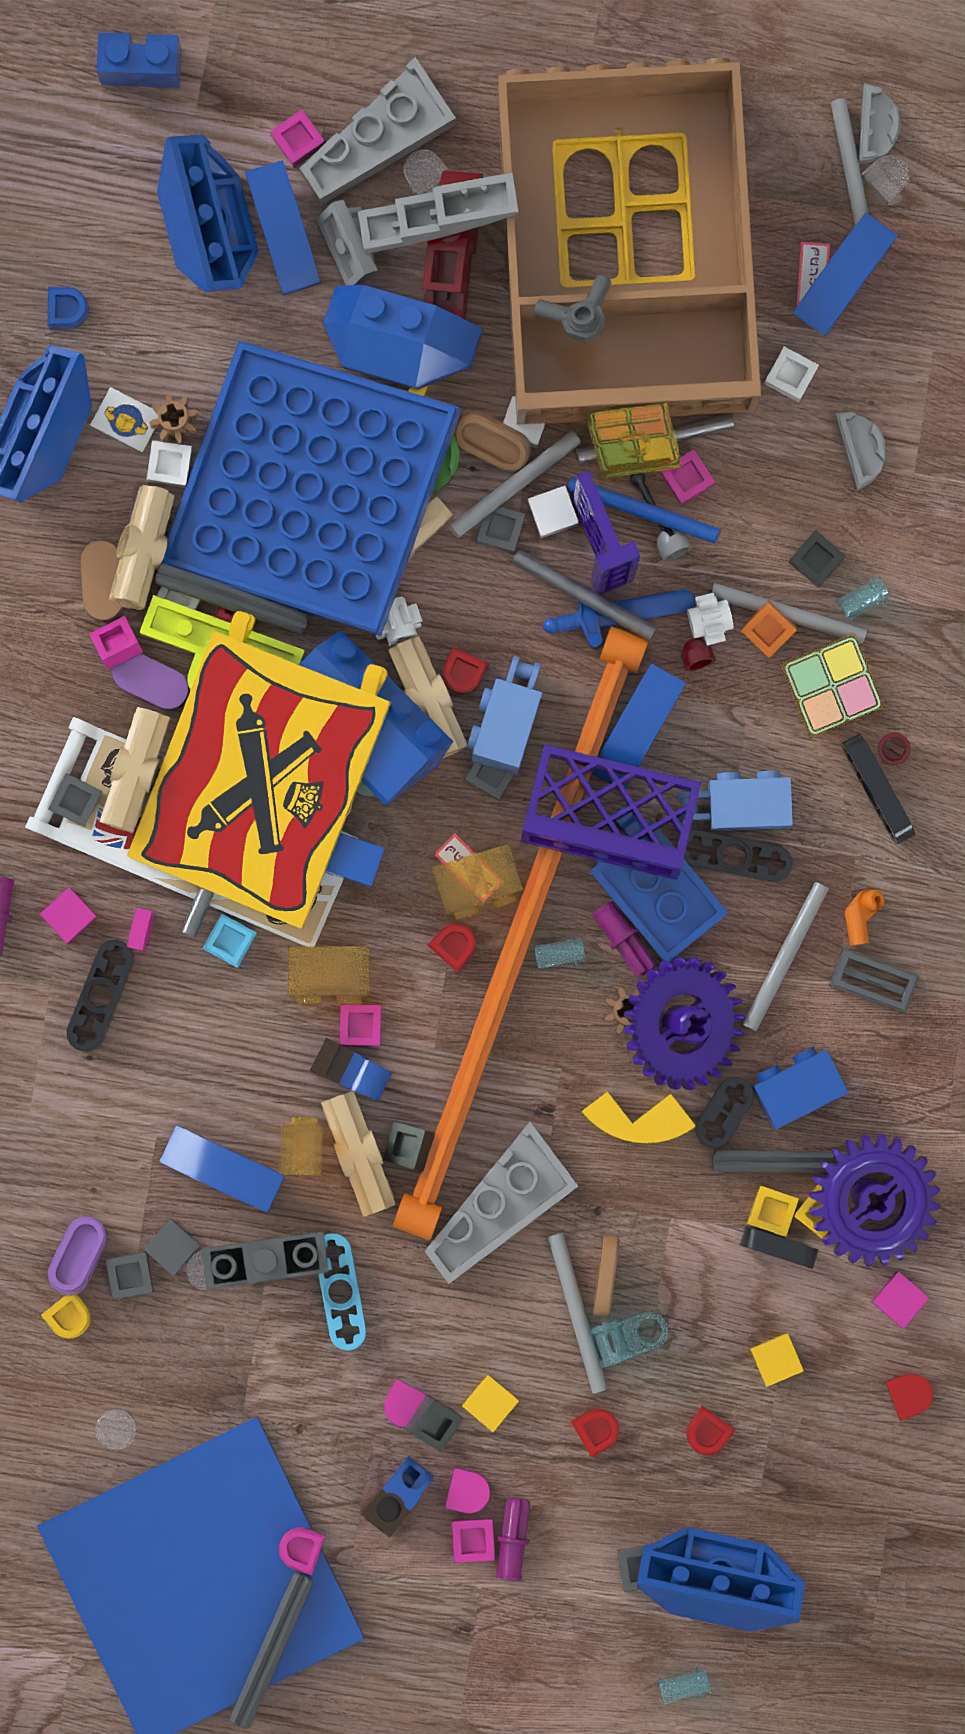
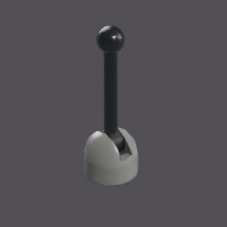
M639 470L632 472L630 482L639 488L646 503L657 506L644 483L646 479L645 474ZM658 524L661 533L657 538V548L664 562L672 561L684 555L692 548L684 533Z

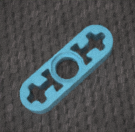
M330 1233L324 1236L325 1248L328 1247L329 1240H335L337 1246H344L345 1253L339 1255L340 1268L348 1265L350 1274L337 1273L329 1278L325 1277V1273L318 1275L330 1339L337 1348L349 1351L358 1348L363 1343L367 1330L350 1242L341 1234ZM327 1257L328 1270H332L331 1259ZM336 1280H345L352 1287V1297L346 1303H336L329 1296V1287ZM356 1305L357 1314L349 1313V1320L351 1326L359 1327L360 1333L354 1335V1342L346 1343L345 1337H338L336 1334V1330L343 1327L342 1316L339 1315L333 1318L331 1310H346Z

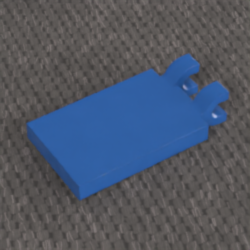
M622 806L621 808H619V809H618L615 813H613L612 815H614V814H616L617 812L623 810L624 808H626V806ZM631 813L615 821L625 832L624 836L632 837L643 830ZM650 820L647 822V824L651 826L654 824L653 820ZM660 829L653 832L661 845L674 847ZM647 836L641 839L651 842ZM685 859L683 860L678 880L597 861L598 864L589 870L663 961L670 962L728 914V911Z

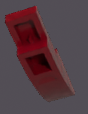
M443 170L439 186L483 178V174ZM478 227L428 240L422 283V289L426 290L425 303L436 305L465 320L472 254H476Z

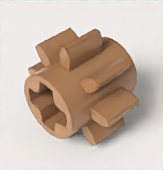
M168 393L166 394L167 402L161 406L152 404L154 412L158 414V419L151 420L149 424L152 429L162 427L160 433L161 442L167 441L170 436L176 438L177 442L182 445V436L187 432L196 435L197 431L191 424V420L198 418L199 413L198 410L194 409L187 411L186 408L189 404L187 396H184L178 402L174 401ZM177 412L178 416L181 417L179 418V425L176 427H172L169 422V413Z
M622 987L618 988L620 999L617 1002L612 999L605 1000V1003L613 1007L612 1014L607 1015L604 1020H615L619 1024L616 1028V1034L618 1035L623 1031L624 1027L631 1024L626 1017L619 1018L617 1011L623 1007L622 1001L628 1000V1003L632 1005L629 1002L630 995H626ZM636 989L633 993V995L639 996L640 994L638 989Z

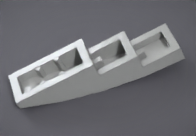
M513 173L433 187V192L395 199L396 204L358 211L363 248L366 254L449 236L519 214Z

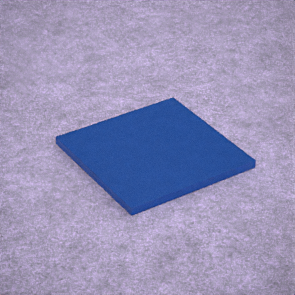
M238 341L168 534L167 548L161 564H167L290 608L381 636L461 414V409L438 400Z
M258 1416L37 1526L136 1734H175L237 1703L292 1575L295 1572L303 1573L288 1567L282 1561L279 1554V1544L284 1534L292 1528L305 1527L313 1529ZM322 1548L312 1575L303 1573L313 1579V1585L268 1687L365 1638Z

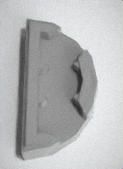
M865 83L862 90L859 164L873 163L887 155L895 145L901 127L900 112L897 105H894L891 98L883 93L881 88Z
M854 412L835 413V421L854 484L858 491L871 484L881 472L886 458L885 439L875 423L872 424L865 417L856 415Z

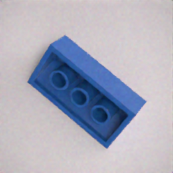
M340 630L315 647L299 665L361 689L367 666L376 664ZM388 676L377 696L390 701L391 705L361 779V782L385 806L434 771L454 742Z

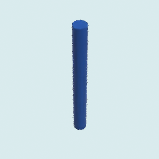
M571 477L567 486V492L574 494L577 478ZM595 485L603 505L716 544L721 533L719 528Z

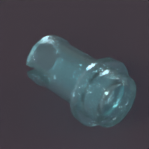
M880 576L875 579L868 577L866 584L837 599L848 621L853 620V618L877 604L884 606L886 604L885 600L891 597L887 586Z
M570 935V940L534 945L538 970L574 963L575 967H578L579 962H585L586 955L582 937L574 939V935Z
M695 1666L693 1667V1672L658 1679L664 1705L700 1696L702 1700L705 1699V1694L712 1693L706 1668L698 1670V1667Z

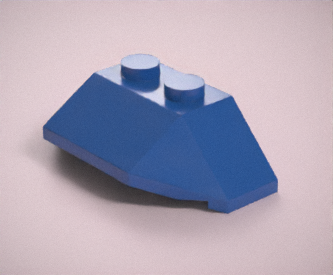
M204 135L168 137L165 141L157 194L176 268L204 292L240 289L243 287L246 281L245 278L259 252L240 177L223 156L210 146V141Z
M366 285L336 286L323 321L326 332L344 369L416 390L443 380L458 371L462 372L471 368L484 332L483 328L436 305Z
M50 345L44 351V356L34 361L16 380L0 417V496L22 502L61 480L92 409L83 354Z
M689 1527L643 1548L637 1582L638 1589L672 1615L749 1632L798 1623L805 1582L798 1575H795L788 1565L767 1544Z

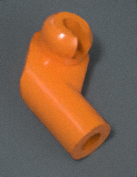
M865 889L859 892L846 907L845 919L850 946L870 943L866 923L877 910H881L884 906L885 899L880 891Z

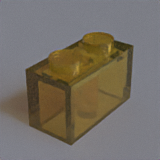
M509 844L431 867L446 916L454 914L456 920L479 914L477 907L493 902L494 908L517 902L516 895L523 893L522 884Z
M288 946V996L297 997V1004L304 1005L321 1004V997H337V1004H361V997H370V947Z
M291 1117V1125L282 1124L279 1174L324 1175L326 1127L317 1126L318 1118Z

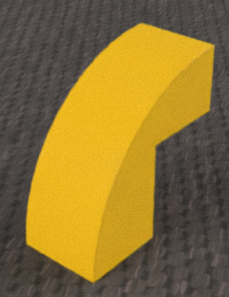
M608 1091L581 1111L588 1121L604 1133L634 1143L667 1141L695 1127V1124L671 1094L633 1123H631Z

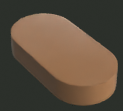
M471 411L466 413L457 422L454 434L458 445L463 450L505 472H515L520 470L530 459L531 444L528 438L523 433L481 411Z
M99 540L87 545L81 554L83 605L87 613L95 620L106 622L118 617L123 610V607L115 605L113 601L109 600L120 559L116 556L117 548L113 544Z
M603 1235L593 1306V1316L607 1318V1316H610L620 1241L615 1236Z

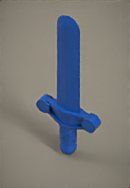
M682 589L616 601L614 603L645 620L685 612L687 609L693 608L696 601L691 591ZM579 602L578 613L548 618L543 623V629L545 632L553 634L558 630L559 632L581 628L588 640V645L592 649H598L603 641L600 628L620 624Z

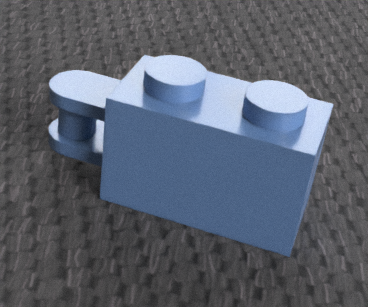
M514 655L506 681L496 678L493 690L484 689L478 711L485 712L481 727L473 725L467 748L474 750L471 762H478L503 772L508 771L517 776L541 701L542 692L533 690L541 663L535 662L534 665L519 661L520 657ZM514 676L528 680V686L523 687L513 684Z
M781 771L756 772V779H741L739 772L717 773V780H710L707 784L708 791H699L697 799H708L709 813L698 814V805L696 803L692 822L709 821V832L790 829L793 826L791 777L781 778ZM690 792L677 793V800H681V807L688 804ZM685 814L678 817L679 822H684Z

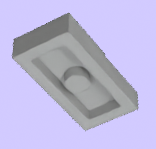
M344 200L332 202L316 218V221L346 286L363 285L378 269L375 265L373 253L366 254L363 248L358 211H361L362 208H347Z

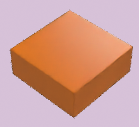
M768 600L741 627L740 631L770 658L797 631V626Z

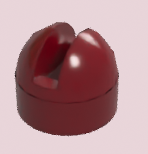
M692 638L683 646L681 657L686 671L700 670L716 661L711 646H707L706 641L701 638Z
M888 733L879 742V756L887 764L899 765L909 757L910 742L901 733ZM887 740L905 750L903 754L899 755L893 749L885 746Z

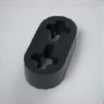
M731 1077L719 1085L695 1126L696 1136L703 1145L720 1147L730 1140L754 1099L753 1088L747 1080L740 1077ZM739 1084L744 1088L742 1095L746 1100L743 1104L736 1102L728 1112L723 1109L729 1099V1096L724 1093L727 1087L735 1088ZM722 1113L726 1116L720 1126L721 1130L725 1132L722 1138L715 1136L710 1141L705 1137L707 1130L703 1127L706 1120L714 1122L718 1115Z
M745 1226L740 1246L811 1269L814 1267L819 1249Z

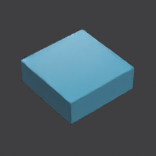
M221 913L202 949L239 968L258 933Z

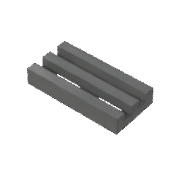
M842 948L829 986L905 1014L919 975ZM849 959L907 980V986L904 988L847 967V961ZM844 974L903 996L901 1003L841 981L842 975Z

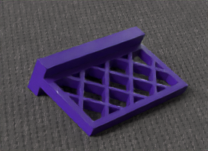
M589 470L578 474L573 506L596 558L591 584L594 591L602 595L634 581L641 555L635 541L620 545Z
M544 744L520 842L678 880L701 782ZM549 757L566 761L573 774L555 784L546 770ZM576 764L583 765L585 767L579 770ZM594 769L604 770L613 783L594 793L583 775ZM616 774L624 775V777L618 779ZM637 778L645 780L652 793L634 803L623 785ZM545 779L549 788L541 792L543 781ZM578 779L589 797L570 807L559 789ZM655 783L661 784V785H664V786H662L661 788L658 789L657 786L655 785ZM672 788L690 791L688 804L675 812L672 811L662 795ZM617 789L628 807L610 817L599 801V798ZM554 793L564 809L563 812L553 818L536 814L538 802ZM656 798L667 817L649 826L638 808ZM593 803L604 821L593 827L583 826L574 813ZM632 812L643 830L632 837L621 835L614 822ZM685 814L682 826L677 818ZM569 817L571 822L563 821V819ZM672 822L680 835L678 847L661 845L653 832ZM608 826L611 832L602 829ZM647 836L651 842L641 839Z

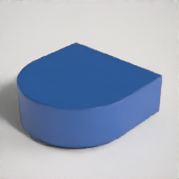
M48 287V328L75 329L81 326L89 314V306L85 296L79 290L71 287Z

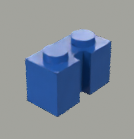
M98 32L97 74L101 85L180 88L182 48L178 35L146 34V44L133 43L130 33Z
M813 1046L792 1057L795 1065L781 1071L777 1064L756 1075L759 1083L753 1085L752 1088L773 1130L849 1093L827 1049L817 1053Z

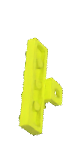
M153 595L140 634L195 654L188 673V686L191 691L213 631L228 636L231 623ZM251 631L245 642L298 665L301 663L305 652L303 649Z

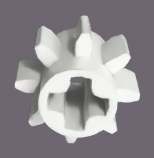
M714 593L695 597L697 606L687 609L688 620L694 639L703 637L707 646L726 641L724 632L734 629L727 600L717 602Z
M404 597L395 598L382 635H376L377 640L387 637L389 645L396 646L403 641L417 637L416 628L421 627V622L423 621L417 604L407 606Z

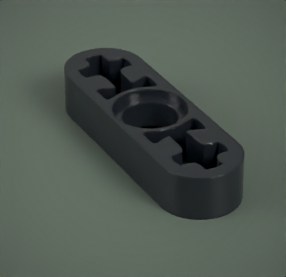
M859 733L842 742L841 746L847 760L893 842L898 845L915 836L914 828L863 736Z
M691 830L689 833L687 844H690L693 838H699L700 846L712 849V840L721 842L716 851L717 865L708 863L711 855L701 853L697 856L696 860L689 858L690 852L685 850L684 859L691 867L771 883L783 880L791 872L792 857L781 846L700 830ZM730 845H738L745 851V862L738 868L729 867L723 861V851ZM752 848L760 849L757 858L769 859L772 853L779 854V861L785 863L784 869H778L775 875L768 874L769 867L756 864V873L748 871L753 860Z
M109 940L103 943L97 951L67 1028V1039L71 1046L77 1050L90 1052L100 1047L104 1041L134 965L133 950L128 948L127 944L123 941ZM117 947H121V955L126 958L124 966L117 964L112 976L120 977L118 985L107 978L96 977L99 969L105 973L108 971L110 961L105 959L106 952H114ZM105 984L111 989V1002L105 1007H95L89 999L90 991L95 985ZM85 1006L91 1012L105 1014V1018L102 1023L98 1019H94L91 1030L97 1033L94 1041L87 1040L85 1045L79 1043L80 1036L75 1034L77 1026L85 1027L89 1016L81 1015Z

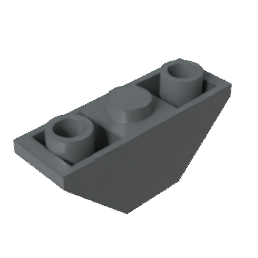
M323 1232L201 1249L207 1290L329 1272Z

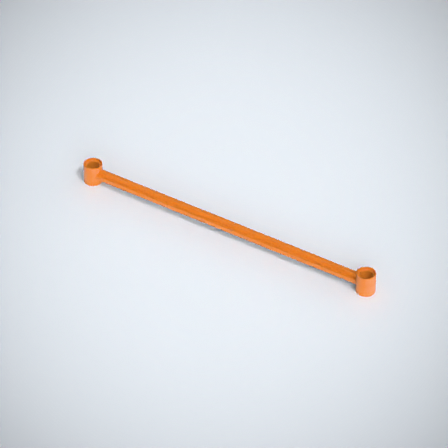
M611 626L599 659L606 662V666L574 752L598 757L628 673L630 671L637 674L649 642L648 640ZM576 764L579 770L585 767L583 765ZM568 767L565 778L573 774L570 767ZM593 770L583 775L588 783ZM578 779L560 789L570 807L582 801L585 790ZM556 800L551 818L564 811L558 800ZM569 817L563 819V821L571 822ZM543 847L538 849L434 1134L424 1171L420 1173L413 1195L404 1193L392 1225L395 1229L428 1241L431 1240L442 1210V1206L435 1204L563 852Z

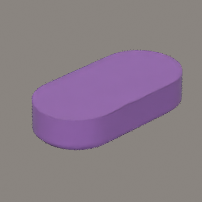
M141 653L114 666L112 669L113 679L120 689L160 709L167 711L176 710L185 704L189 696L188 682L181 673Z
M87 1216L80 1217L68 1226L48 1268L49 1282L59 1294L72 1296L86 1288L107 1244L105 1228L97 1219Z

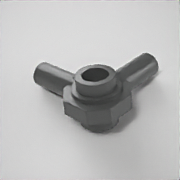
M598 275L586 300L572 304L569 308L539 299L536 303L534 314L563 323L568 338L584 343L599 338L606 323L600 306L611 285V280L603 275Z

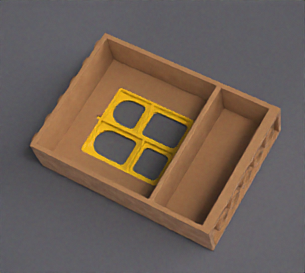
M718 57L708 59L706 64L690 65V62L687 60H672L667 62L666 66L650 67V64L646 62H634L627 64L626 68L610 69L608 65L595 64L587 66L586 71H570L568 67L558 66L546 69V73L530 74L527 69H512L506 71L505 75H498L497 99L502 174L513 173L519 214L505 218L517 425L592 421L591 416L596 413L618 410L628 411L633 408L656 405L665 406L669 417L755 412L761 397L740 62H730L728 58ZM650 145L661 146L670 151L676 160L678 168V190L672 194H632L629 186V162L634 153L642 147ZM584 149L597 150L609 160L613 171L615 212L611 216L575 219L567 216L563 173L565 163L575 152ZM677 211L681 217L683 272L680 275L638 276L635 273L632 216L637 212ZM610 233L617 239L619 273L617 277L610 279L611 285L600 306L606 319L605 326L599 338L587 343L568 338L563 323L534 314L536 303L539 299L569 308L572 304L582 300L585 301L595 280L575 281L570 277L568 239L573 235ZM659 406V407H652V408H644V409L631 410V411H630V417H631V419H633V417H632V412H633V411H640V410H647V409H655V408H662V409H663V413H664V417H666V413H665L664 407ZM621 411V412H614V413H606V414L594 415V416H593V420L596 421V420H595V417H596V416L610 415V414H617V413H625L627 419H629V417H628V413H627V412Z

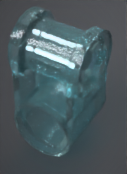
M649 1310L626 1318H617L589 1328L588 1332L589 1335L595 1337L602 1358L599 1364L601 1368H605L663 1345L668 1336V1325L664 1316L659 1312ZM645 1319L658 1321L662 1327L661 1335L652 1341L644 1340L638 1333V1327ZM607 1334L611 1335L616 1351L612 1350Z

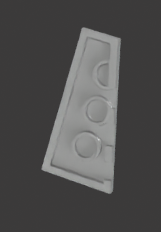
M416 57L405 66L406 70L395 81L391 79L380 90V95L366 109L362 107L352 117V122L340 134L336 133L300 167L304 179L321 205H324L457 125L455 116Z
M529 1122L424 1252L447 1283L450 1284L579 1186L532 1123Z

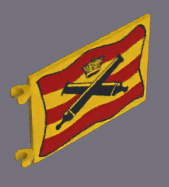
M237 611L233 616L228 636L213 631L127 857L303 929L391 705L390 701L377 696L388 673L385 668L370 664L364 673L361 689H358L246 644L245 642L256 620L251 614Z

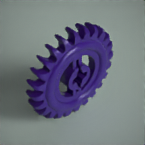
M681 957L675 958L672 964L662 961L659 965V972L653 969L648 970V983L644 981L637 982L636 987L640 993L639 996H629V1002L634 1006V1009L625 1011V1017L632 1020V1022L624 1028V1033L631 1034L633 1038L627 1043V1049L637 1050L633 1057L634 1064H644L642 1069L643 1075L645 1077L654 1076V1081L657 1085L664 1086L667 1084L672 1090H679L682 1085L686 1090H694V1080L698 1085L708 1086L709 1080L706 1078V1074L715 1078L722 1077V1073L718 1071L717 1063L723 1066L733 1065L732 1061L726 1057L725 1052H739L741 1050L730 1039L731 1037L745 1035V1032L733 1027V1023L745 1019L746 1016L732 1012V1008L737 1004H741L743 1000L727 997L730 991L736 988V985L732 983L720 984L727 974L723 971L711 973L715 967L713 963L705 962L701 964L698 958H690L686 961ZM680 994H687L697 1000L691 1006L674 1005L668 1008L662 1018V1030L659 1031V1019L662 1010L670 999ZM674 1041L698 1043L694 1048L685 1053H677L668 1047Z
M881 1133L878 1134L876 1144L873 1146L870 1138L863 1134L861 1136V1148H858L851 1140L847 1139L848 1153L846 1155L833 1148L832 1153L836 1163L833 1165L825 1161L820 1162L828 1174L826 1177L816 1175L812 1177L817 1184L822 1186V1190L808 1193L809 1197L820 1202V1205L810 1208L809 1213L813 1216L823 1217V1219L813 1225V1228L816 1231H828L826 1236L822 1238V1242L825 1245L838 1242L834 1248L836 1256H841L849 1250L848 1260L850 1263H856L863 1255L864 1264L870 1267L873 1265L876 1256H878L880 1263L886 1266L892 1253L899 1261H902L904 1259L903 1248L907 1247L916 1252L918 1249L914 1240L916 1237L924 1240L929 1238L923 1227L924 1225L933 1226L937 1223L934 1218L929 1216V1212L938 1210L941 1206L938 1202L931 1200L932 1196L940 1192V1188L936 1185H928L935 1178V1171L927 1170L922 1172L927 1164V1158L919 1156L913 1160L916 1153L915 1146L908 1145L902 1152V1141L900 1138L895 1137L888 1147L887 1139ZM875 1172L892 1175L883 1184L872 1178L858 1182L852 1192V1202L855 1207L848 1212L847 1198L851 1187L859 1178L868 1173ZM903 1190L904 1203L900 1214L893 1223L882 1229L873 1230L859 1226L868 1218L878 1221L889 1217L896 1205L895 1195ZM872 1192L876 1194V1199L878 1200V1203L874 1206L870 1204L871 1201L868 1198Z

